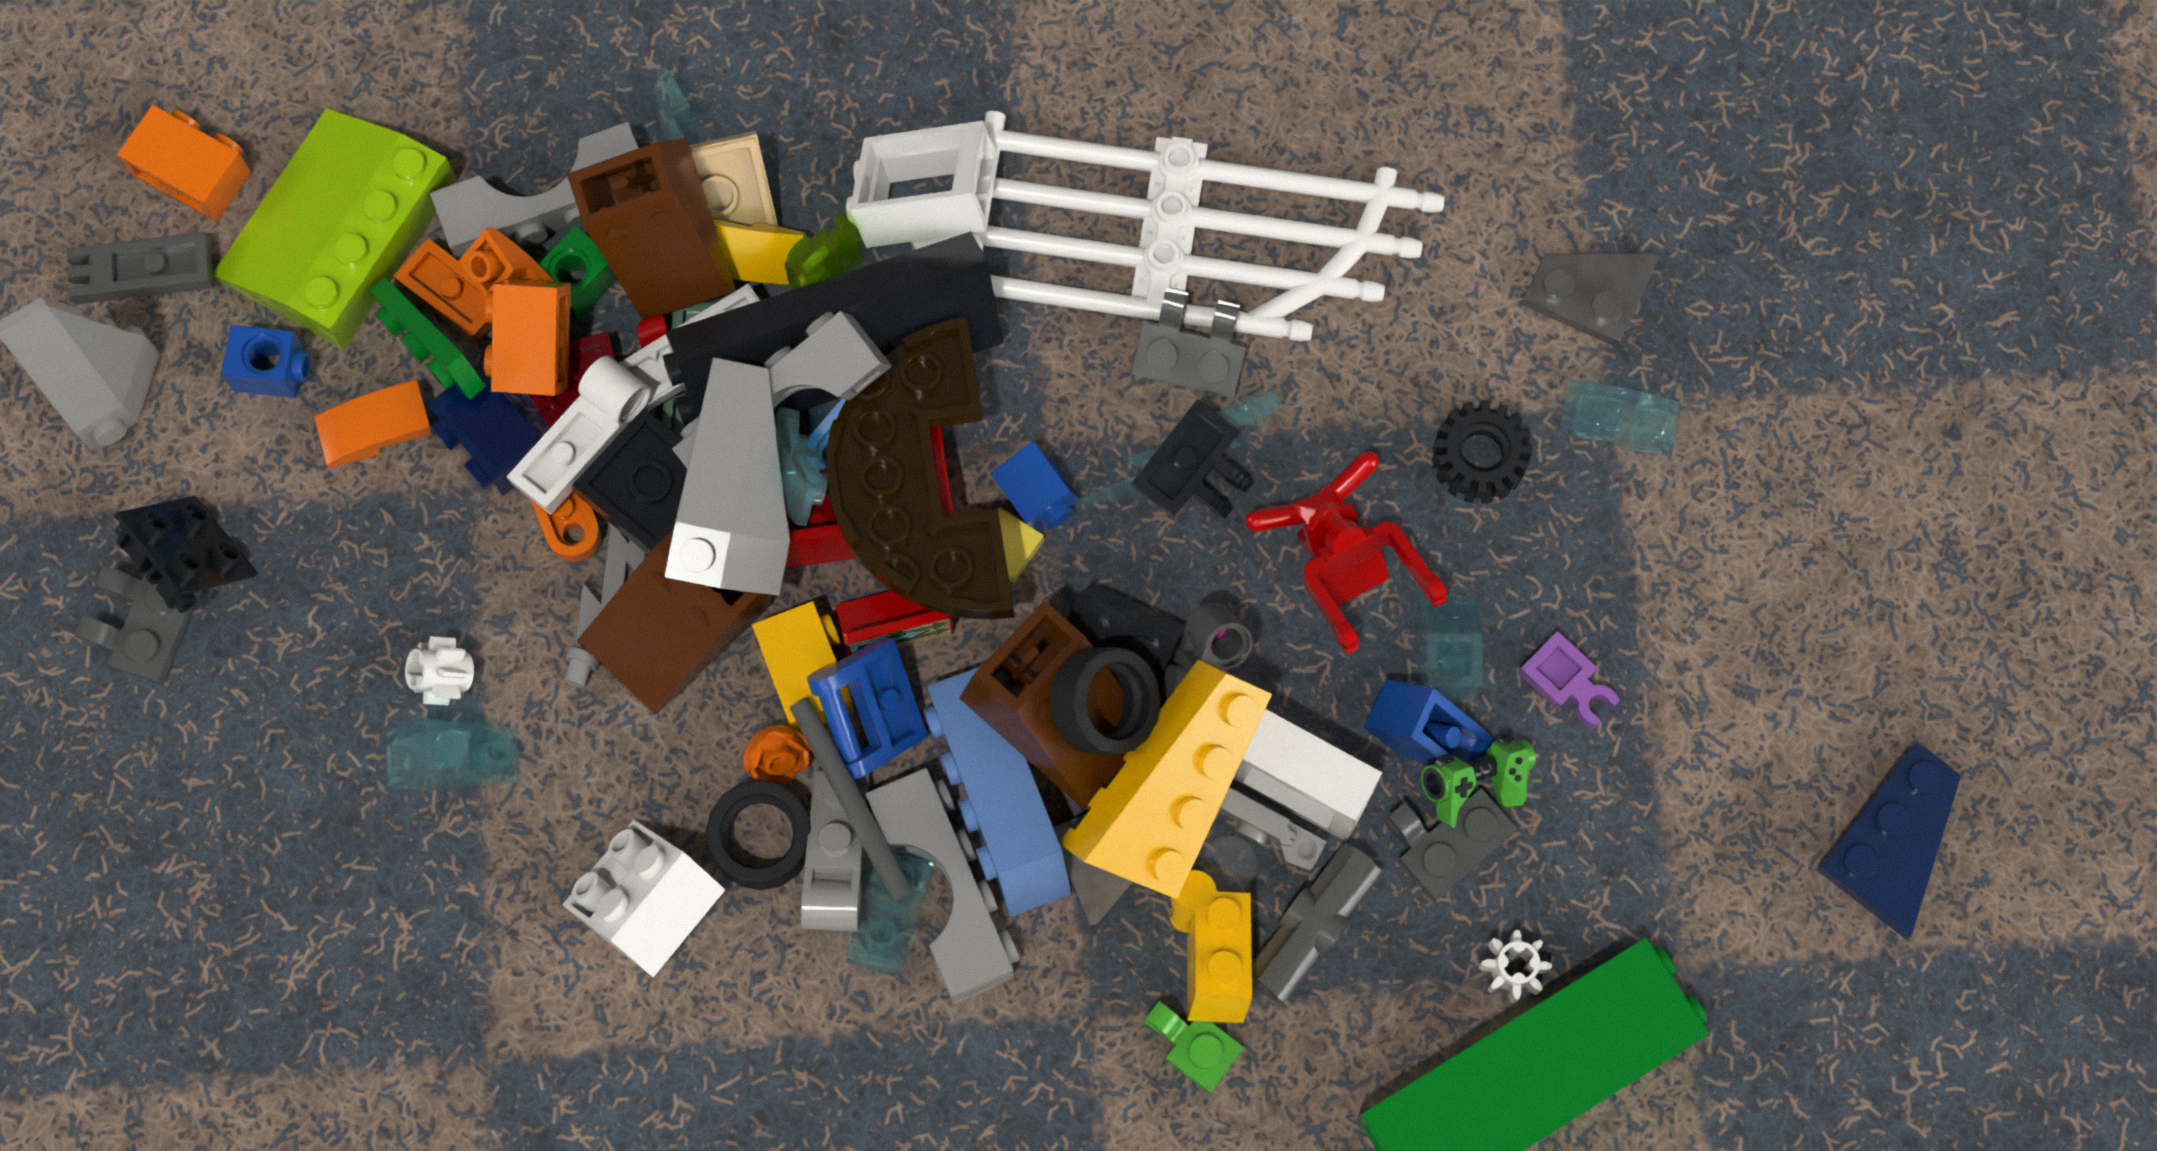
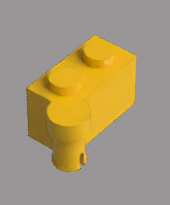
M1191 870L1178 899L1170 897L1172 906L1170 909V913H1172L1170 922L1178 931L1188 933L1187 1021L1243 1023L1252 1001L1251 893L1217 891L1216 884L1211 876L1203 871Z

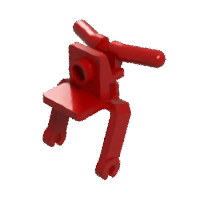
M1371 451L1361 453L1330 484L1317 490V494L1307 499L1302 498L1292 504L1249 512L1245 518V525L1252 532L1303 524V529L1297 532V537L1300 545L1313 559L1305 563L1303 575L1305 589L1331 626L1338 644L1346 655L1360 649L1357 643L1359 639L1338 606L1388 579V572L1381 552L1382 547L1389 545L1394 549L1434 608L1447 602L1445 596L1447 591L1442 581L1435 573H1431L1398 525L1384 521L1371 529L1367 525L1360 527L1354 507L1350 502L1346 504L1342 502L1377 469L1379 459Z

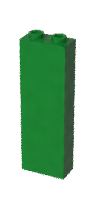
M1645 937L1368 1109L1357 1120L1376 1151H1524L1710 1034L1704 1026L1708 1019L1698 1000L1691 993L1684 995L1672 976L1676 974V970L1667 953L1659 945L1652 947Z

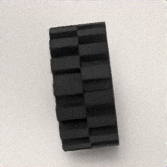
M1481 400L1478 408H1474L1472 402L1463 404L1460 412L1454 409L1448 414L1446 422H1442L1432 448V451H1434L1432 466L1438 469L1436 477L1440 484L1446 482L1449 485L1447 492L1454 497L1458 492L1464 494L1465 502L1473 503L1475 498H1482V504L1491 503L1496 496L1500 500L1507 497L1512 488L1515 490L1518 487L1529 466V460L1532 455V445H1528L1531 437L1528 428L1521 430L1522 419L1517 413L1512 418L1506 415L1508 407L1502 404L1499 405L1498 410L1490 409L1491 401ZM1476 435L1490 437L1501 449V462L1493 469L1485 471L1470 467L1464 461L1461 453V446L1464 441Z

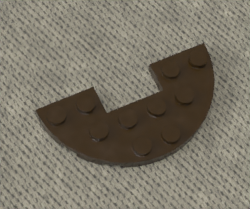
M966 316L925 327L904 337L902 345L884 356L892 367L851 400L846 399L837 419L833 420L827 442L825 463L827 487L835 520L848 547L874 578L891 591L926 609L950 616L989 620L1015 618L998 509L944 517L942 513L930 428L983 421Z

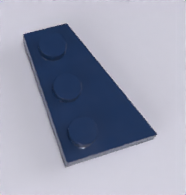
M1915 742L1816 870L1906 940L1912 936L1961 775L1919 743Z

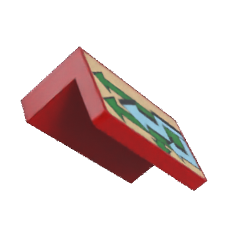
M893 591L835 605L848 656L880 637L894 638L897 648L954 634L950 615L926 609L906 600Z

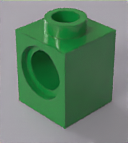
M576 226L538 264L554 282H562L563 278L572 271L585 272V276L581 281L570 284V302L573 305L570 308V314L578 321L618 280L594 241Z

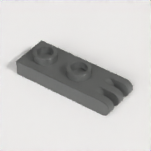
M206 232L73 247L67 250L68 263L85 265L69 268L68 282L72 284L89 283V285L73 286L68 289V299L72 303L84 304L214 288L212 242Z

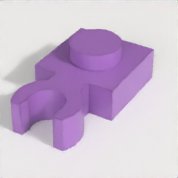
M1558 631L1518 672L1527 683L1557 710L1568 700L1573 703L1579 722L1592 730L1601 720L1591 712L1589 702L1592 700L1602 701L1610 710L1619 702L1617 694L1611 688L1604 685H1593L1588 680L1595 673L1597 667Z

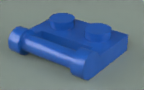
M880 637L831 667L819 669L808 675L807 682L813 696H819L839 755L853 780L867 775L928 737L894 638ZM847 684L869 745L862 750L840 692V688Z

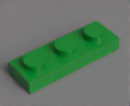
M385 277L368 290L381 307L374 313L380 323L394 338L401 333L404 334L400 341L420 364L427 358L430 360L426 364L427 369L446 390L455 385L470 400L486 387L465 356Z

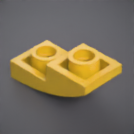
M713 219L732 279L797 285L799 283L806 232L755 222L752 226H745Z

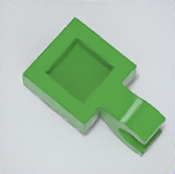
M1158 1001L1143 1022L1174 1046L1164 1060L1208 1094L1211 1093L1244 1049L1242 1045L1212 1022L1193 1021L1188 1026L1177 1014L1160 1001Z

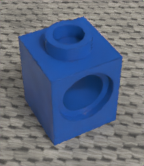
M231 325L221 375L235 392L296 398L299 382H306L309 377L310 353L306 351V348L294 331ZM271 355H280L279 361L274 367L268 370H259V366L265 358Z
M1031 441L990 473L1026 524L1036 531L1043 527L1051 530L1062 524L1072 515L1073 510L1071 506L1080 500L1046 452L1034 441Z

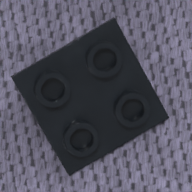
M196 496L120 511L114 515L120 523L115 529V533L118 535V546L124 549L133 560L139 572H147L145 579L150 585L158 584L155 589L170 609L176 608L180 613H184L197 603L198 599L194 596L195 592L253 578L258 574L256 569L243 555L242 550L230 539L213 518L209 509Z

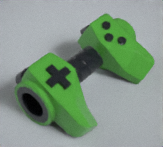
M1510 734L1501 736L1498 741L1493 742L1486 750L1485 756L1468 762H1463L1449 753L1441 755L1435 764L1426 766L1423 769L1421 785L1426 796L1431 801L1436 802L1437 818L1455 828L1460 807L1476 786V782L1491 777L1496 798L1500 805L1504 807L1522 806L1527 797V774L1536 763L1535 751L1527 740H1516Z

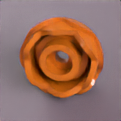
M785 725L764 727L752 736L745 748L743 756L746 774L751 773L755 781L764 780L786 785L794 779L797 773L808 768V752L811 751V748L804 735L792 727Z

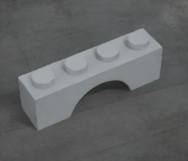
M625 122L579 139L577 158L570 173L638 149L629 123ZM480 175L430 193L449 247L458 261L481 232L488 227H494L516 245L524 248L540 244L547 238L549 233L566 227L572 229L574 226L579 229L584 228L568 177L553 189L534 196L521 197L502 193L490 186Z
M830 311L820 316L806 329V333L809 335L807 339L793 350L790 346L782 348L764 364V367L769 369L773 408L793 393L814 388L823 389L839 398L851 400L892 367L853 315L842 311L836 315ZM699 417L690 422L681 431L680 434L684 439L672 448L687 469Z
M924 768L865 793L876 824L892 854H910L928 860L940 869L951 885L953 891L951 916L942 933L929 947L952 1004L959 1003L1014 979V970L1011 964L1019 961L1020 958L1008 930L1006 929L999 933L996 931L989 913L998 910L997 904L986 879L975 882L968 862L975 860L976 856L965 830L961 829L954 832L946 813L954 810L955 807L943 779L933 782L927 768Z

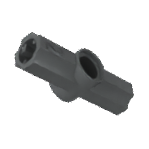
M1344 843L1311 888L1305 887L1277 924L1276 927L1279 930L1270 942L1263 947L1252 963V985L1269 999L1283 1005L1318 958L1322 960L1326 956L1333 943L1335 944L1349 925V916L1358 904H1361L1383 872L1370 857L1358 848H1353Z

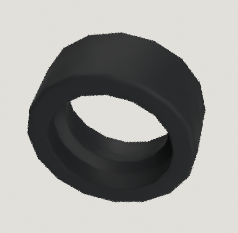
M1119 647L1090 648L1074 653L1062 663L1052 682L1049 699L1052 721L1061 738L1075 750L1093 755H1119L1138 748L1149 738L1158 720L1161 702L1158 681L1149 664L1134 651ZM1101 668H1109L1115 673L1122 686L1124 699L1122 716L1115 729L1109 734H1101L1094 728L1088 716L1086 705L1088 685L1094 674Z
M756 780L738 784L724 793L710 811L706 828L709 852L724 876L741 887L756 890L781 887L798 876L805 866L807 837L811 832L809 813L798 796L780 783ZM760 803L773 805L783 811L791 822L793 830L791 847L785 856L773 865L764 867L746 865L734 856L729 847L728 832L730 823L738 812L750 805Z

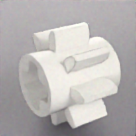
M431 636L429 643H419V649L412 650L406 661L405 678L409 688L414 690V693H423V704L449 705L450 699H460V692H466L473 681L474 664L470 654L465 649L456 648V638Z
M1515 930L1511 934L1509 944L1506 946L1500 940L1493 938L1488 943V946L1496 957L1483 960L1479 964V969L1491 971L1494 979L1488 988V992H1495L1499 987L1508 990L1511 1003H1516L1519 1000L1521 989L1525 986L1531 993L1537 995L1543 987L1535 976L1546 973L1552 968L1551 963L1540 961L1537 951L1541 948L1543 942L1538 940L1532 945L1521 941L1519 930ZM1520 956L1527 963L1522 969L1523 974L1518 972L1511 977L1505 971V967L1509 963L1508 959L1514 960Z

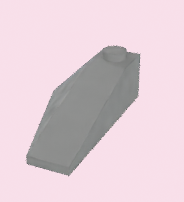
M40 297L0 320V339L73 432L90 449L97 445L108 446L119 441L125 436L127 428L138 423L160 355L156 346L141 328L129 325L123 330L117 328L112 319L104 316L94 321L85 318L79 308L44 297Z
M713 357L675 521L665 572L666 578L722 589L780 595L791 541L784 501V486L780 469L776 438L777 431L768 368Z

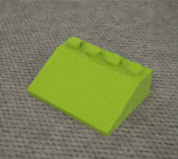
M326 108L213 271V278L345 350L377 302L368 290L384 277L391 282L393 275L399 270L437 212L430 193L456 184L458 181L445 156L402 133Z

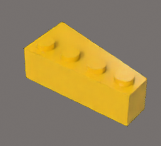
M1198 659L1159 710L1157 723L1149 738L1134 751L1126 753L1123 757V760L1126 762L1106 789L1101 787L1088 803V806L1091 807L1090 811L1075 830L1071 827L1059 844L1088 864L1178 899L1272 694Z

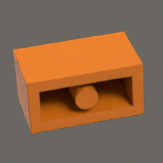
M152 104L117 153V156L131 175L217 222L252 173L241 156L244 152L243 149L223 134L217 133L212 138L201 132L200 125L179 110L174 109L169 114Z
M507 278L493 284V291L488 292L485 301L486 322L492 324V345H488L485 350L484 371L487 377H491V392L555 396L568 389L570 282Z

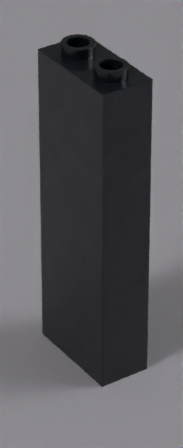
M970 231L665 331L671 353L663 355L662 358L672 387L681 384L683 394L674 396L684 427L700 416L713 357L764 367L765 362L777 351L786 346H790L793 350L807 339L809 335L806 333V329L816 319L830 311L834 315L840 311L853 315L884 356L902 345L904 337L946 320L966 316L973 353L1003 344L1004 341L988 261L972 232ZM814 388L798 391L786 397L774 408L775 420L839 399V397L823 389Z

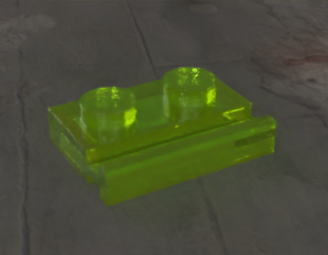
M841 212L834 217L836 227L829 233L822 228L812 238H802L789 251L784 265L790 290L842 274L850 265L855 269L862 265L855 225Z

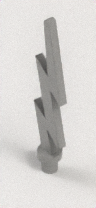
M611 523L601 602L599 603L583 583L575 647L569 648L565 658L569 662V666L563 681L577 688H584L590 670H596L599 664L578 644L577 640L624 584L626 565L633 573L645 558V552L630 539L627 542L620 531Z

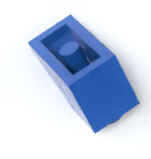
M1387 679L1364 725L1367 731L1391 750L1425 766L1435 764L1441 755L1447 753L1463 762L1486 755V750L1495 740L1492 735L1435 688Z

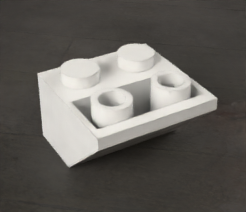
M633 820L625 830L619 832L612 839L608 851L593 869L575 883L572 894L562 905L630 961L654 977L723 894L725 889L683 851Z

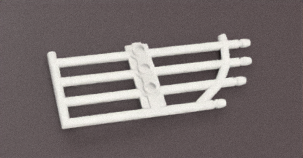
M988 111L985 115L984 124L998 160L1000 151L1139 170L1151 172L1147 199L997 178L995 175L992 198L1143 220L1139 247L987 225V232L973 233V236L982 251L983 246L1136 268L1131 295L990 275L995 297L1159 321L1162 302L1167 288L1185 292L1187 276H1195L1288 290L1249 312L1239 311L1234 332L1280 339L1288 337L1289 340L1309 341L1312 336L1313 324L1296 319L1287 321L1282 317L1323 295L1353 300L1354 298H1360L1361 301L1367 302L1383 301L1385 285L1369 280L1359 282L1355 278L1343 276L1366 252L1389 256L1398 254L1399 257L1403 258L1421 257L1422 241L1405 236L1396 238L1395 235L1377 233V230L1387 207L1409 210L1419 208L1422 212L1429 213L1442 212L1445 196L1431 191L1420 193L1417 189L1396 187L1397 171L1389 167L1379 168L1376 172L1374 183L1209 160L1206 159L1208 144L1193 142V139L1172 136V139L1157 137L1153 152L1004 130L1005 114L998 111ZM1202 180L1367 203L1356 229L1198 207ZM1195 227L1341 248L1318 273L1191 255ZM1186 304L1181 324L1212 329L1216 308Z

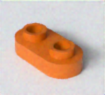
M574 492L570 493L552 515L548 514L531 500L546 541L557 557L568 562H579L588 559L597 551L602 539V532L593 508ZM581 529L584 531L581 541L575 544L566 542V535L570 530Z

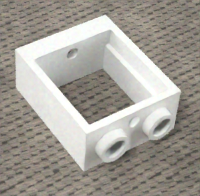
M984 121L864 138L860 160H856L854 163L855 185L853 195L847 198L846 212L851 227L858 228L866 248L958 236L970 231L972 234L987 232L998 157ZM954 174L951 191L888 199L891 183Z
M1265 709L1233 780L1347 842L1368 804L1382 772Z

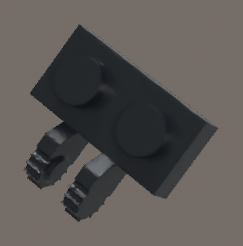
M1197 399L1135 477L1131 485L1171 517L1176 515L1192 494L1218 516L1226 519L1232 511L1228 502L1219 494L1212 492L1201 481L1213 468L1236 490L1246 493L1253 483L1247 476L1222 457V454L1240 431Z

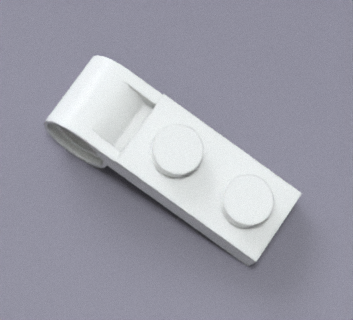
M609 355L599 358L587 369L579 383L578 391L580 396L506 476L512 485L550 515L570 495L572 484L642 409L647 406L651 398V388Z

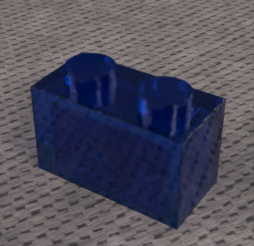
M476 365L473 369L486 387L470 400L455 385L444 390L427 404L436 419V422L430 428L449 451L459 446L469 457V460L463 466L482 489L492 484L503 497L515 487L506 476L536 445L541 436L502 392H491V379Z

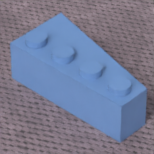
M978 667L928 685L927 690L932 706L923 709L933 740L944 737L949 752L940 755L946 775L951 786L959 783L962 786L966 799L958 801L963 820L969 833L977 830L979 832L983 847L977 848L976 853L987 881L996 879L1009 917L1069 896L1072 893L1062 849L1026 758L959 699L974 673L980 668Z

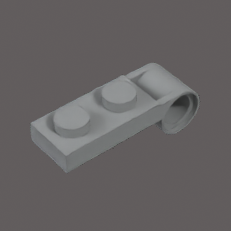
M814 771L809 818L811 832L807 837L801 899V928L803 930L858 932L861 918V878L864 847L824 772ZM869 773L853 780L867 807L868 801L865 793L869 792L870 789Z

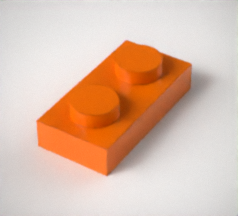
M427 238L393 275L397 284L473 343L477 344L492 327V324L486 322V300L460 262L431 239Z

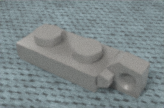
M1230 787L1214 819L1215 821L1218 814L1221 813L1238 822L1239 824L1235 832L1264 847L1268 839L1274 841L1279 845L1286 864L1309 872L1319 859L1326 840L1290 822V819Z

